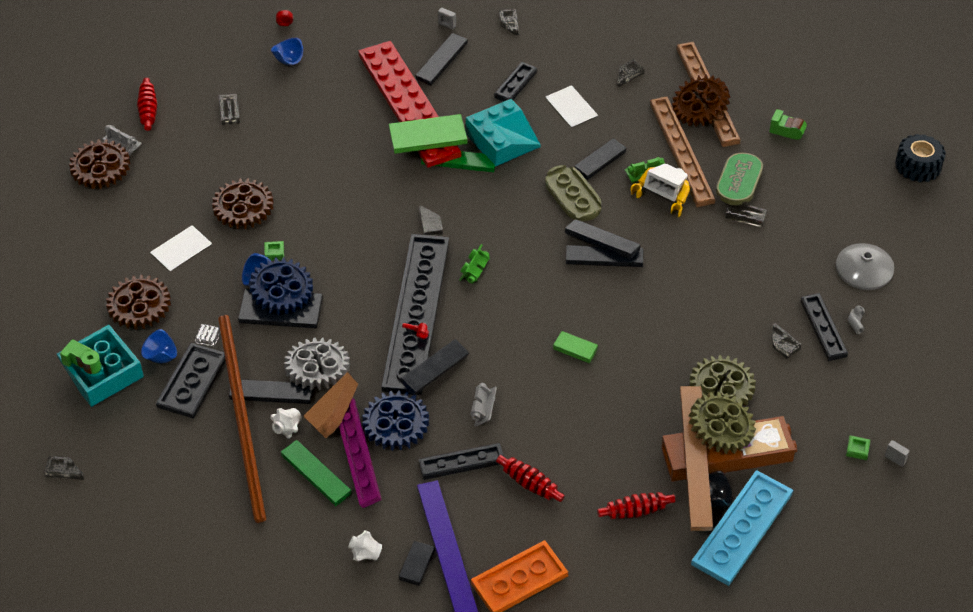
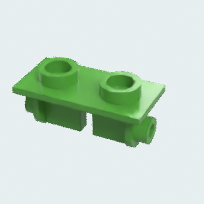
M656 157L655 159L647 160V163L643 161L630 164L625 169V172L631 183L638 182L648 168L658 167L665 164L663 158Z
M482 244L477 250L473 249L469 254L468 259H470V262H465L460 272L463 274L459 281L465 277L469 283L477 282L483 271L481 269H484L490 259L487 251L480 250L483 246Z

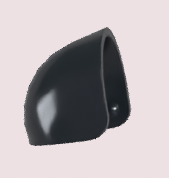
M722 471L710 473L711 507L725 508L732 504V491L727 477Z

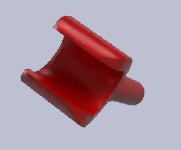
M403 323V328L417 331L419 338L426 339L428 337L429 331L425 323H420L418 326Z

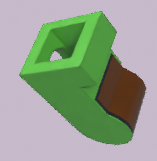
M776 109L771 119L769 132L798 140L802 138L807 123L801 118L794 119L793 117L783 115L782 110Z
M73 339L60 352L62 364L68 367L73 363L83 368L87 374H96L101 369L99 354Z

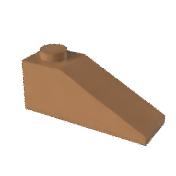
M347 372L304 415L308 422L325 438L332 434L341 424L358 383Z

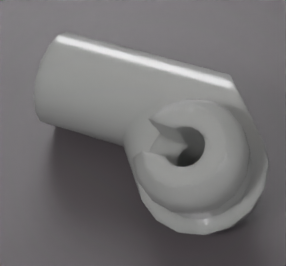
M859 305L852 309L848 316V322L856 334H860L865 330L860 322L865 310Z

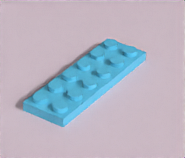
M756 470L694 556L691 565L729 586L792 496L793 489Z

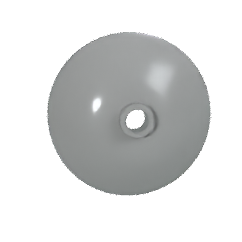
M858 243L847 246L839 253L836 260V270L840 278L848 285L862 290H875L887 285L891 281L894 274V262L883 249L872 244Z

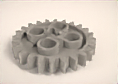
M313 338V342L305 339V344L298 342V347L292 346V351H287L284 362L286 376L290 377V381L295 380L296 386L302 383L303 389L307 386H310V390H313L315 386L319 390H321L322 386L329 389V384L335 385L350 370L348 351H344V346L339 347L338 342L332 344V339L324 342V338H321L320 341Z

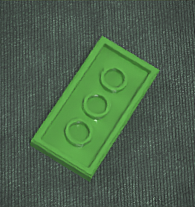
M461 114L389 124L394 154L467 144V136Z

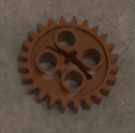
M707 74L702 79L700 75H698L697 80L691 78L690 83L685 81V86H679L680 91H675L676 97H672L674 101L672 103L673 111L678 120H681L683 124L687 122L688 126L694 123L695 127L699 123L704 126L707 121L711 124L712 119L718 120L717 115L723 116L722 110H728L726 105L730 104L729 98H731L725 82H721L719 77L715 79L714 75L708 78Z
M98 139L97 143L91 140L90 145L84 143V148L78 147V153L73 152L74 157L70 158L71 176H73L74 181H78L79 185L84 183L85 188L91 185L92 189L96 186L102 189L103 185L109 188V183L116 185L115 180L122 181L121 175L126 176V170H130L128 152H126L125 147H121V143L115 145L114 140L108 143L107 139L104 142Z
M239 178L237 183L232 180L231 185L225 183V188L219 187L220 192H215V197L212 198V208L214 216H217V220L222 221L223 225L229 223V228L236 225L237 229L240 226L247 229V225L253 228L254 223L260 225L261 219L267 220L266 215H271L274 204L272 192L268 190V186L263 187V182L257 184L256 180H253L251 183L249 178L245 182Z
M133 275L130 281L128 278H125V283L118 281L119 287L113 286V292H108L109 298H106L109 317L113 318L114 323L118 322L120 327L125 324L126 329H129L131 325L134 326L135 330L140 325L145 329V324L152 327L153 321L159 323V317L165 318L164 312H169L168 306H171L168 287H164L163 281L158 283V278L151 280L150 275L146 279L143 278V275H140L139 279H136Z

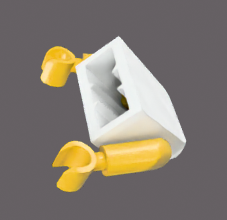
M668 164L650 167L640 177L639 183L631 186V195L637 191L636 198H640L642 196V187H645L667 199L676 200L677 203L672 204L670 213L672 215L674 210H678V217H680L682 214V204L685 203L690 192L689 182L686 180L688 175L681 168L676 169Z

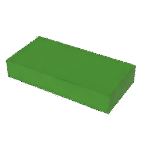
M561 331L553 344V349L590 363L598 349V345Z

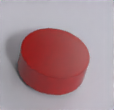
M288 10L279 11L276 14V23L280 26L291 25L293 23L292 12Z

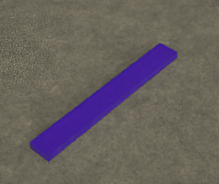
M438 480L417 485L418 493L454 612H478Z

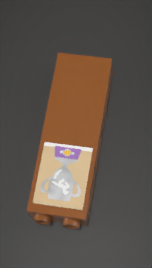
M784 416L756 420L753 426L756 428L755 436L747 447H744L742 451L737 449L734 454L731 450L725 454L723 449L717 452L714 446L708 449L709 443L706 442L708 474L716 471L727 473L792 462L794 454L797 452V445L795 440L791 438V428L789 424H786ZM683 433L662 436L661 449L671 482L687 479Z

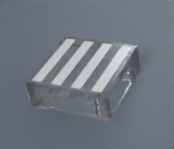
M201 324L195 337V342L214 347L221 333L220 327Z

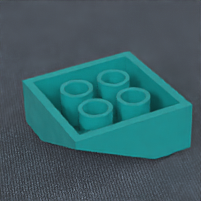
M512 99L466 117V135L495 166L541 146L523 111Z
M110 325L78 341L99 354L101 369L98 373L87 374L83 368L73 363L70 367L62 364L81 395L91 407L144 377L140 361ZM59 352V353H57L56 355H57L58 359L60 360V362L62 363L61 356H60V352Z

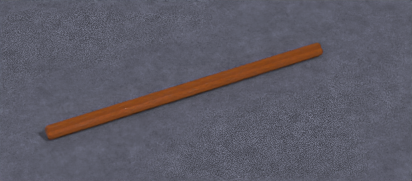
M224 315L220 316L218 320L255 522L260 523L266 521L265 509L229 316Z

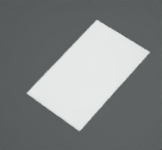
M572 85L546 96L548 101L571 127L598 116Z
M190 226L150 253L171 271L212 243L194 226Z

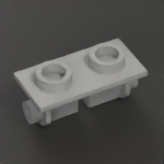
M107 125L105 127L106 136L102 140L107 139L108 143L114 140L115 145L121 143V147H125L129 155L142 145L135 137L121 132L114 125Z
M479 383L476 386L474 398L477 400L473 401L470 413L472 419L475 420L474 426L481 425L490 420L497 390L496 386L491 389L485 383Z

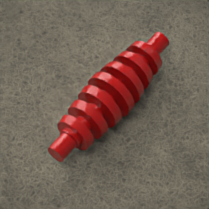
M149 78L143 79V83L139 87L137 101L140 122L144 125L146 131L152 129L151 125L155 123L157 111L154 85L150 83Z
M500 455L497 458L496 462L503 466V472L509 474L512 479H516V482L519 485L522 484L524 489H529L532 493L537 491V495H544V498L547 500L554 498L559 502L563 501L565 495L558 491V486L555 483L551 484V480L548 477L545 478V475L542 472L539 473V470L535 467L532 468L528 464L524 465V462L517 461L513 457L507 459Z
M657 492L656 497L654 493H648V498L645 493H640L639 497L637 494H632L631 499L629 496L623 498V502L621 499L615 500V505L613 501L608 502L605 508L597 509L598 517L608 516L610 519H616L617 514L619 519H624L625 514L627 518H633L634 512L635 517L638 518L642 516V513L644 516L648 515L650 510L654 513L657 512L658 508L659 510L665 509L666 504L675 503L674 494L665 496L662 492Z

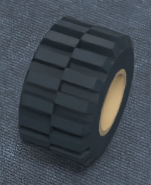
M924 134L909 135L907 138L902 139V142L899 144L895 167L900 174H903V177L909 178L911 181L929 182L930 179L934 180L936 176L940 175L946 150H944V146L940 144V141L934 140V137H928Z

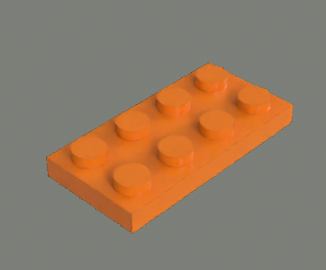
M544 540L472 578L471 585L490 612H503L568 577V571Z

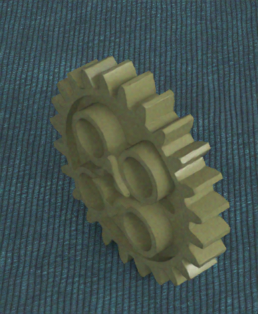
M719 355L718 359L711 356L710 361L704 358L703 364L698 362L697 368L693 367L689 386H701L702 395L705 394L706 396L710 392L715 396L720 387L722 397L728 393L729 399L735 396V402L743 401V405L747 406L748 401L752 400L755 393L756 380L753 379L754 373H749L750 367L744 368V362L738 364L737 358L731 361L730 356L723 359ZM727 372H730V373L727 375L726 381H724Z
M710 392L708 396L703 394L701 399L697 398L691 407V412L688 416L691 418L689 424L693 425L691 431L698 432L695 438H702L701 444L709 443L708 449L714 446L717 452L723 449L725 454L729 450L734 454L737 449L742 451L744 447H747L755 436L756 428L753 426L756 421L751 420L753 414L747 413L749 407H742L743 401L735 402V396L729 399L728 393L722 397L720 392H717L716 396Z

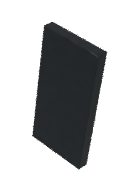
M245 288L238 320L239 323L317 328L323 296L321 293H312L311 298H308V303H303L302 309L296 306L295 312L288 309V314H285L284 310L277 314L275 309L269 313V307L263 310L262 304L256 305V299H252V293L249 292L248 288Z
M190 343L157 400L156 407L194 419L226 362L224 352Z

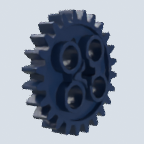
M275 257L274 262L267 259V265L261 262L260 268L255 267V272L251 273V279H249V292L252 293V299H256V305L262 304L263 310L269 307V313L275 309L277 314H280L281 310L288 314V309L295 312L296 306L302 309L303 303H308V298H311L313 292V278H310V272H306L305 266L300 268V262L294 265L293 259L286 262L285 257L282 258V261H278L277 257Z
M390 391L389 396L381 393V399L375 396V403L368 402L369 408H364L365 414L362 415V425L365 435H369V441L375 440V446L382 443L383 449L390 446L391 451H393L395 446H398L399 450H402V445L410 448V442L418 444L417 438L423 439V433H427L429 412H427L426 405H422V400L416 401V395L409 398L408 392L403 396L400 391L396 395H393V392Z

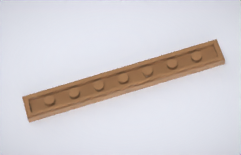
M694 42L678 44L677 52L690 79L694 78V80H697L698 75L702 79L705 74L710 78ZM722 110L723 116L717 115L718 120H711V124L722 147L740 144V137L727 110Z
M668 97L650 100L651 108L678 167L688 175L686 180L689 182L690 193L696 206L701 207L715 204V197Z
M680 386L690 530L712 531L713 521L706 443L701 444L703 439L695 438L698 432L691 431L693 425L689 424L691 418L688 417L691 412L690 409L697 398L701 399L702 397L701 386Z

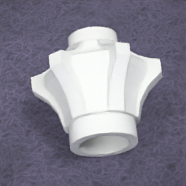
M278 408L277 414L270 416V419L273 421L272 428L275 433L283 434L287 439H290L292 433L298 431L297 425L301 422L302 416L295 408L288 410Z
M364 530L361 535L357 537L352 536L348 548L352 549L353 560L359 562L364 559L376 561L380 555L382 544L375 541L370 532Z

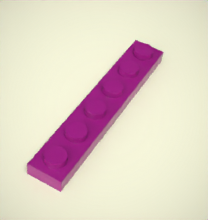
M352 397L339 428L359 505L365 508L382 499L356 402Z

